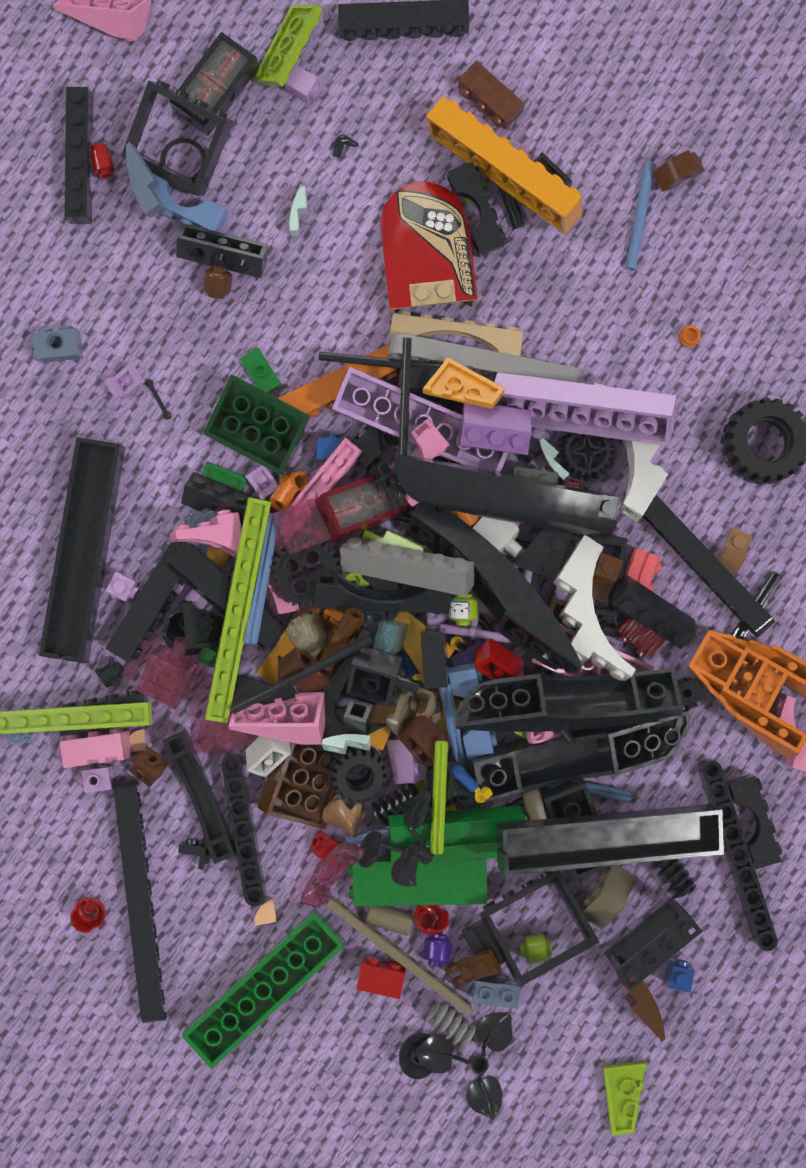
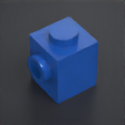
M327 434L326 438H317V462H326L343 441V438H339L338 434Z
M676 959V961L668 960L664 983L670 989L691 993L695 970L688 961Z

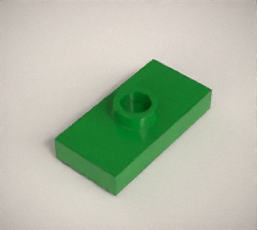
M258 347L240 358V361L259 389L270 393L282 385Z
M208 461L202 473L205 477L242 492L248 481L246 477Z

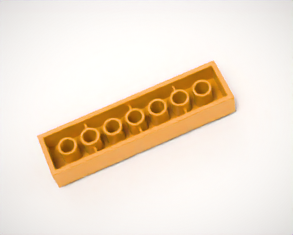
M442 96L426 115L431 137L466 163L473 161L474 166L479 167L482 175L564 235L569 232L582 216V196L576 188H569L558 175H551L540 162H533L522 149L517 150L511 146L507 138L496 135L489 125H482L471 112L467 111L466 113L460 109L459 104L453 99L448 100Z

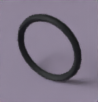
M178 138L171 141L164 148L161 155V164L166 166L165 158L169 149L178 143H189L199 150L202 163L205 158V152L201 145L188 138ZM199 171L194 176L190 177V179L195 181L197 179Z

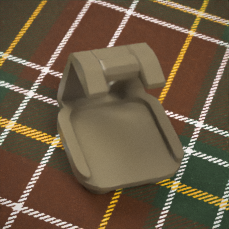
M421 687L418 688L417 694L408 691L396 692L393 704L397 707L394 713H389L387 716L386 725L398 736L409 717L416 716L419 700L429 701L425 716L429 718L433 714L431 722L436 724L443 710L442 702L433 692Z

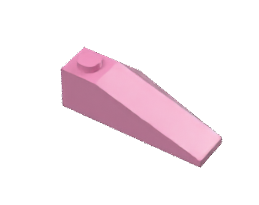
M59 0L53 4V8L114 37L124 38L126 41H135L145 32L151 0H119L111 2V0H94L93 2L92 0Z
M325 693L295 694V698L283 701L282 698L274 699V703L266 705L257 703L231 715L230 730L296 744H322L325 731Z

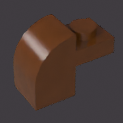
M688 150L668 160L655 170L653 175L662 192L676 188L686 179L702 174L705 169L702 166L700 157L695 152L690 153Z

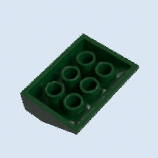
M231 374L203 434L282 475L287 472L311 415Z

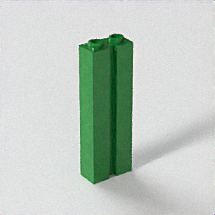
M521 806L445 811L444 851L440 855L434 854L430 863L497 858V848H500V846L497 844L496 823L528 821L527 814H523ZM432 812L426 813L425 819L418 829L414 828L418 835L425 839L424 844L430 847ZM404 814L388 815L389 845L407 849L412 841L418 840L409 831V825L404 823ZM389 849L391 866L400 858L401 852Z
M378 856L375 863L368 868H363L359 865L358 857H353V864H349V877H353V886H349V899H353V906L487 904L486 859L437 862L427 865L418 864L416 871L417 885L411 887L398 885L392 880V866L389 856Z

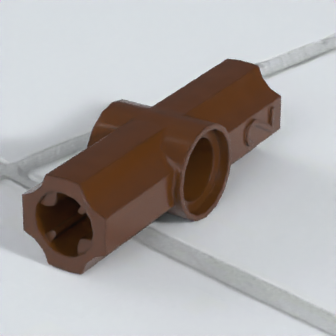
M352 607L345 610L337 627L334 626L327 640V646L319 661L355 643L356 634L364 621V615L358 609ZM342 660L330 665L325 670H337Z

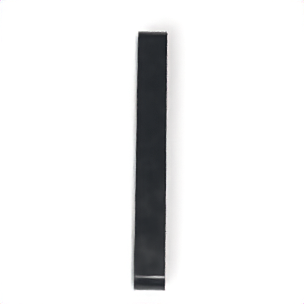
M655 495L642 517L745 627L759 638L775 623L772 616L671 509Z
M709 758L703 759L698 765V772L708 803L718 808L723 806L728 808L727 814L723 817L724 852L753 941L762 950L772 951L778 943L777 935L723 769L717 761ZM712 763L714 771L712 774L707 775L705 768L708 764ZM720 785L721 792L714 796L712 794L713 787ZM733 827L735 829L734 835L727 838L726 831ZM736 849H741V856L734 859L733 852ZM748 870V877L741 880L740 873ZM754 891L755 898L747 901L748 893ZM757 913H762V919L754 922V916ZM769 934L768 941L761 943V937Z

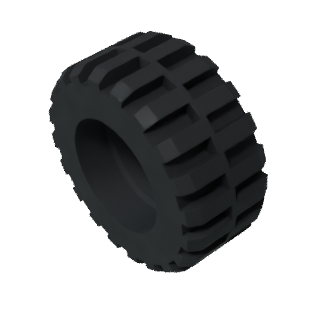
M762 398L759 401L754 400L743 406L729 418V422L725 424L723 429L725 434L721 437V444H724V448L721 451L722 455H726L728 461L725 463L728 467L732 466L735 469L733 473L737 477L743 476L744 481L749 483L754 481L758 485L772 484L795 474L800 470L799 467L805 464L806 422L803 423L801 419L803 414L800 410L797 412L792 410L794 405L791 403L782 404L783 400L777 398L774 400ZM758 422H769L775 425L782 433L784 450L782 455L775 461L765 462L753 455L748 446L747 437L749 429Z

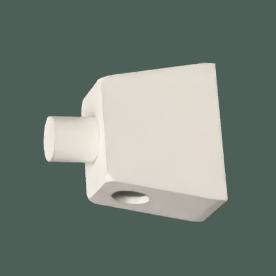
M482 517L473 527L501 553L506 550L513 557H516L523 548L515 541L519 532V528L515 523Z

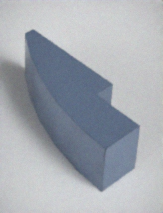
M129 142L126 144V161L131 186L143 212L151 218L164 209L163 204L153 191L159 185V182L136 147Z

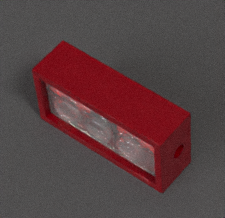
M395 468L390 469L391 473L395 472ZM396 475L388 478L391 485L397 484ZM372 476L322 493L315 500V505L332 542L406 515L417 505L412 507L405 497H397V493H395L400 508L392 510L381 483L369 484V482L373 481Z

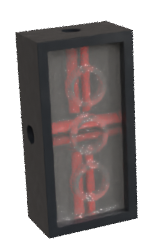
M220 32L179 89L189 93V98L196 101V98L209 104V109L215 111L217 108L226 113L259 68L257 57L226 34ZM171 99L169 101L176 114L207 136L211 134L218 124Z

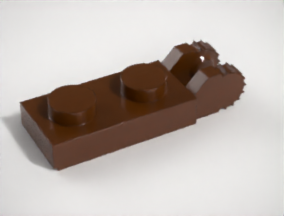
M491 949L461 958L444 969L447 974L453 973L458 969L460 970L462 975L452 979L453 986L491 976L502 970Z

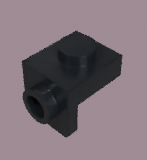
M186 838V841H182L179 844L178 853L200 856L198 869L203 870L206 864L209 865L211 855L206 844H200L198 839Z

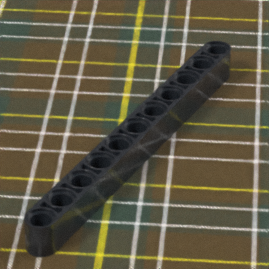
M136 779L115 782L113 790L140 1016L142 1023L166 1020L167 1013L164 1012L163 1007L165 1004L164 989L161 990V982L163 980L161 967L159 968L158 965L160 955L158 945L156 946L155 941L157 931L156 923L153 924V916L155 914L153 901L151 902L150 899L152 889L151 881L148 880L147 874L149 872L148 858H145L147 848L145 836L142 833L144 823L143 815L140 814L139 808L141 807L140 792H137L139 782Z

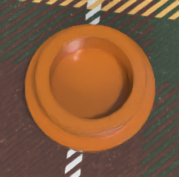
M687 325L679 332V341L685 347H694L701 339L699 329L693 325Z

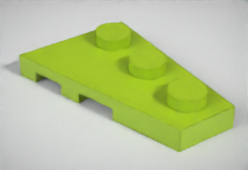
M646 1060L602 1066L612 1136L631 1134L635 1131L639 1100L644 1085L643 1079L648 1064Z

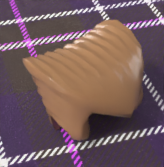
M338 793L324 808L322 814L323 821L338 826L355 838L366 814V809L361 811L362 805L358 802L352 807L346 799H339L340 795Z

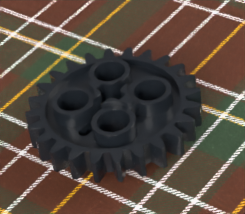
M301 536L297 548L294 544L289 547L284 543L285 551L277 550L281 557L272 559L277 563V566L270 567L271 570L276 571V574L270 576V578L277 579L278 581L273 585V588H281L277 595L285 594L284 602L291 598L293 607L297 602H300L301 609H303L305 603L309 604L310 609L313 607L315 572L337 573V571L342 569V566H336L335 564L340 560V557H332L335 549L328 552L329 544L327 543L323 547L320 546V539L313 543L311 542L313 541L312 536L309 537L308 542H305ZM310 552L316 553L319 557L318 562L315 564L308 563L306 560L307 554ZM295 561L298 564L297 571L293 573L288 572L285 569L286 563ZM320 564H325L324 568L311 572L310 578H306L304 575L293 581H288L289 577L302 573L303 567L310 570ZM303 581L307 585L304 593H297L294 590L296 582Z

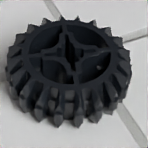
M566 432L569 437L561 436L560 439L565 444L559 443L557 445V448L563 450L557 454V457H564V459L559 461V465L567 464V467L564 469L566 471L569 469L573 471L570 474L571 478L578 473V481H582L584 475H586L587 482H590L593 474L594 478L598 480L600 478L599 472L602 475H606L607 470L605 467L609 469L613 467L612 463L608 460L614 461L616 459V456L610 454L616 451V447L609 446L614 443V439L607 441L606 437L593 436L602 444L601 447L594 446L591 443L590 437L586 434ZM582 435L581 447L569 450L572 440ZM585 445L587 447V450L591 452L594 451L593 453H590L588 455L589 458L586 457L585 453L580 452L581 450L583 451L585 449ZM604 454L601 464L591 469L593 456ZM571 457L580 458L585 469L578 467Z

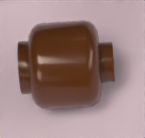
M213 265V268L206 269L203 290L207 293V296L215 299H224V296L229 295L231 292L232 274L223 265Z

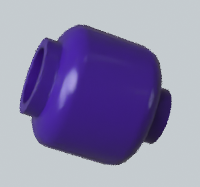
M438 933L425 937L422 957L428 960V965L441 967V963L445 964L450 961L453 943L448 939L449 936Z

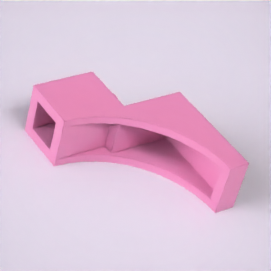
M429 419L425 420L411 432L418 447L419 458L432 460L435 456L443 454L446 447L449 446L448 442ZM406 494L405 498L412 507L420 504Z
M781 695V698H777L774 705L775 716L796 728L794 721V703L796 698ZM806 742L799 755L792 760L786 758V761H788L787 766L806 772Z

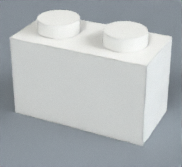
M259 736L246 749L247 771L267 777L291 754L290 742Z

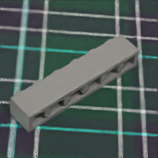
M349 537L340 547L342 571L465 597L474 586V562L462 558H452L442 554L402 548L398 545L382 544L378 541L362 540L358 537Z

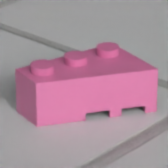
M123 727L109 729L110 733L102 734L101 730L88 732L87 737L81 738L80 734L67 735V740L60 741L63 768L92 763H105L111 760L120 761L134 756L131 748L130 730L123 731Z

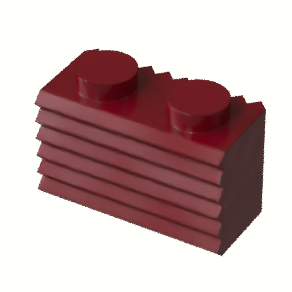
M628 614L615 628V631L618 632L616 637L624 644L629 642L635 647L633 652L642 659L644 657L651 658L666 641V639Z

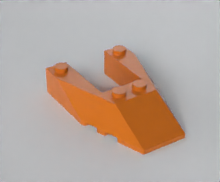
M708 630L688 668L736 720L769 748L792 760L799 755L804 746L806 733L768 711L782 685L806 697V662L777 645L769 646L758 643L759 641L743 640L733 635Z

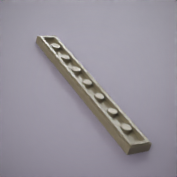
M330 897L326 904L330 910L467 1016L472 1011L470 1001L371 924L366 923L362 917L336 897Z

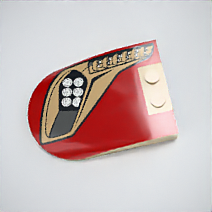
M415 182L400 188L388 199L380 218L390 317L393 316L394 309L464 301H471L472 307H476L478 295L466 214L461 202L450 190L432 182Z

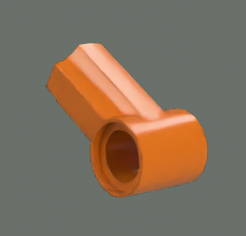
M304 472L286 473L280 477V485L270 498L273 509L279 512H286L298 493L309 483L308 477Z

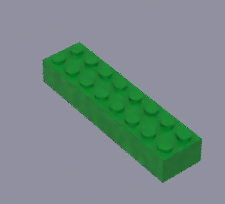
M315 908L187 1026L182 1034L183 1039L213 1069L344 947L345 939Z

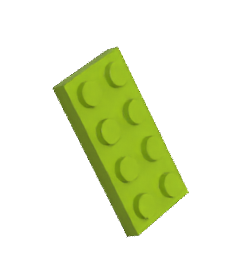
M317 4L291 5L252 79L256 84L283 87L288 81L293 66L298 62L303 47L308 43L313 28L319 22V16L323 9Z

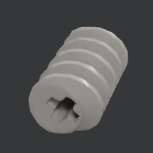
M447 1001L440 1002L435 1005L425 1020L428 1022L433 1018L432 1027L434 1028L440 1024L439 1033L448 1031L445 1038L448 1040L453 1036L452 1045L454 1046L460 1042L459 1050H461L472 1039L476 1027L473 1024L469 1025L468 1019L462 1020L461 1013L455 1014L456 1009L454 1007L448 1008L449 1003Z

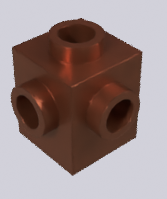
M148 747L143 753L139 751L131 761L134 764L129 772L137 780L142 781L150 788L163 774L169 763L158 752Z

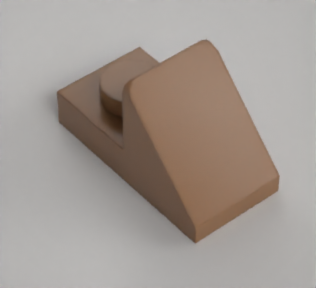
M731 528L718 557V560L733 576L737 574L747 559L746 551L753 536L735 528Z

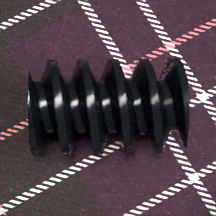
M413 783L407 784L408 789L402 786L400 788L401 794L395 790L393 791V797L387 794L386 801L380 798L378 800L379 805L376 802L371 804L375 817L382 825L388 826V815L404 814L409 801L419 794Z
M679 859L656 861L652 868L661 869L657 873L658 877L666 876L662 883L670 882L667 891H676L672 895L673 899L683 897L695 889L697 884H694L692 877H688L689 872L684 870V864L678 862Z

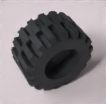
M348 746L346 754L334 752L333 756L335 759H330L329 764L331 767H328L336 793H339L340 797L344 800L347 798L348 802L351 803L354 800H357L358 803H363L362 800L364 799L368 802L372 800L371 796L377 797L379 795L378 790H383L385 787L383 782H387L385 774L387 769L378 751L375 748L373 749L372 746H370L369 751ZM358 764L369 766L368 773L362 779L350 780L346 778V774L351 767Z

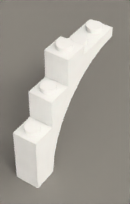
M597 382L594 383V385L605 386V385L599 384V383H597ZM623 440L629 463V481L625 497L618 512L637 523L647 510L668 473L659 465L650 463L660 445Z
M584 535L553 582L560 592L571 595L558 617L562 619L566 626L577 629L570 642L582 664L590 658L594 665L600 668L604 667L611 672L610 674L614 678L626 681L632 677L636 669L622 659L610 645L600 628L594 610L592 598L593 575L603 546Z

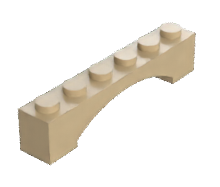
M398 311V314L393 313L389 343L391 335L394 333L418 337L457 335L478 341L495 352L520 356L523 332L519 331V328L516 327L501 329L497 328V325L490 323L480 326L476 325V322L464 320L463 323L454 322V319L442 317L439 320L432 319L433 317L427 314H420L418 317L411 316V313L406 311Z

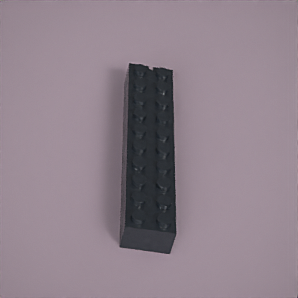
M76 437L39 656L78 663H89L125 454V447L121 444Z
M713 804L496 823L497 844L500 846V848H497L498 869L504 876L724 854L722 809Z

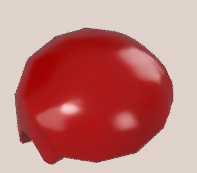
M93 897L80 899L75 903L71 911V925L78 932L90 933L91 930L100 927L104 922L106 916L105 905L99 899ZM87 912H96V913L93 914V915H90V914H88Z
M418 905L413 914L415 926L423 934H438L445 930L449 924V913L447 910H443L440 905Z

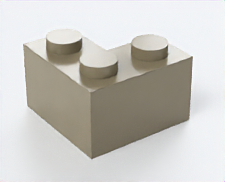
M613 865L601 870L597 877L599 883L595 885L591 894H586L581 901L582 911L587 920L600 929L608 925L624 910L636 876L619 865Z

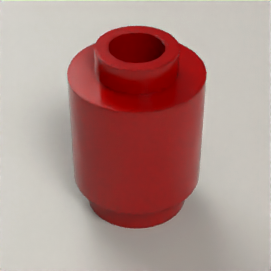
M103 143L92 145L89 148V158L94 175L101 179L111 177L112 173L115 172V167L110 149Z

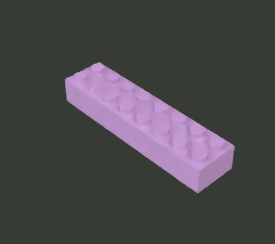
M349 367L332 410L399 438L401 389ZM410 393L408 443L417 446L411 432L425 420L429 419L449 444L444 453L440 455L441 457L460 465L500 473L508 453L458 446L462 415Z
M497 372L494 383L505 388L496 405L531 410V427L670 446L674 427L676 395Z

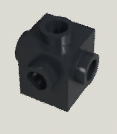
M687 677L677 680L682 704L685 709L689 710L698 706L697 702L706 698L698 678L687 680ZM685 689L689 692V696L687 698L683 696V691Z

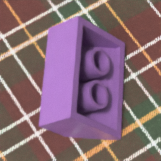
M464 403L458 446L528 455L531 437V410L497 405L493 409Z

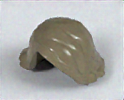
M306 613L298 616L288 627L286 633L292 644L315 658L321 656L327 646V624L318 614Z

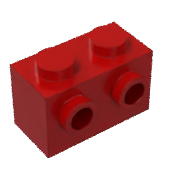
M490 638L476 648L475 669L491 680L523 676L524 661L494 639Z
M376 956L363 957L356 990L400 999L406 968L397 961L385 962Z

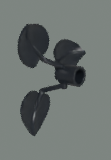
M425 791L413 797L407 804L404 812V823L409 825V831L418 841H412L407 849H402L380 843L382 834L378 831H371L360 844L358 863L361 867L368 868L375 863L379 855V848L401 852L400 858L392 866L391 878L396 884L411 887L417 885L416 871L418 862L427 865L434 857V854L430 852V846L424 844L425 839L421 838L414 830V828L418 829L425 819L431 791Z
M504 1012L487 1015L478 1022L475 1036L484 1043L481 1047V1053H474L468 1059L452 1055L454 1052L452 1041L450 1038L447 1040L443 1034H435L428 1037L415 1051L421 1064L434 1073L448 1072L452 1067L451 1059L468 1064L469 1068L478 1074V1082H473L469 1085L466 1092L467 1103L475 1112L492 1120L496 1118L501 1107L502 1088L498 1080L493 1076H487L483 1080L482 1076L489 1068V1062L485 1058L486 1046L491 1051L499 1052L505 1050L511 1042L512 1016Z

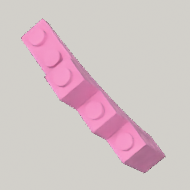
M223 510L217 512L218 515L211 518V522L198 523L196 528H190L189 525L177 526L176 531L170 533L171 542L186 541L207 544L236 558L242 530L239 513ZM273 560L271 567L277 566V563H275ZM289 561L286 563L285 569L288 572L292 573L291 563ZM270 570L266 598L271 615L299 611L298 602L293 607L291 598L284 602L286 595H277L281 588H273V585L278 581L277 579L270 578V576L276 574V571ZM293 576L288 578L289 582L294 580Z

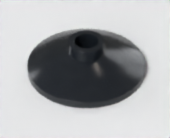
M425 1033L410 1035L400 1048L399 1064L401 1070L412 1079H423L432 1073V1071L421 1064L417 1056L414 1058L416 1048L430 1037V1035Z

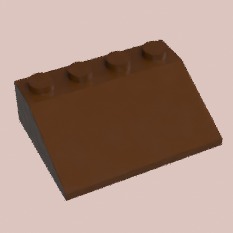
M290 742L291 754L268 775L257 808L266 815L325 830L327 823L323 821V810L332 801L334 796L337 795L328 767H331L329 764L330 759H335L333 756L334 752L324 750L322 744H296Z

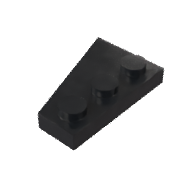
M184 603L186 649L219 647L224 618L212 615L205 609H198L191 603Z

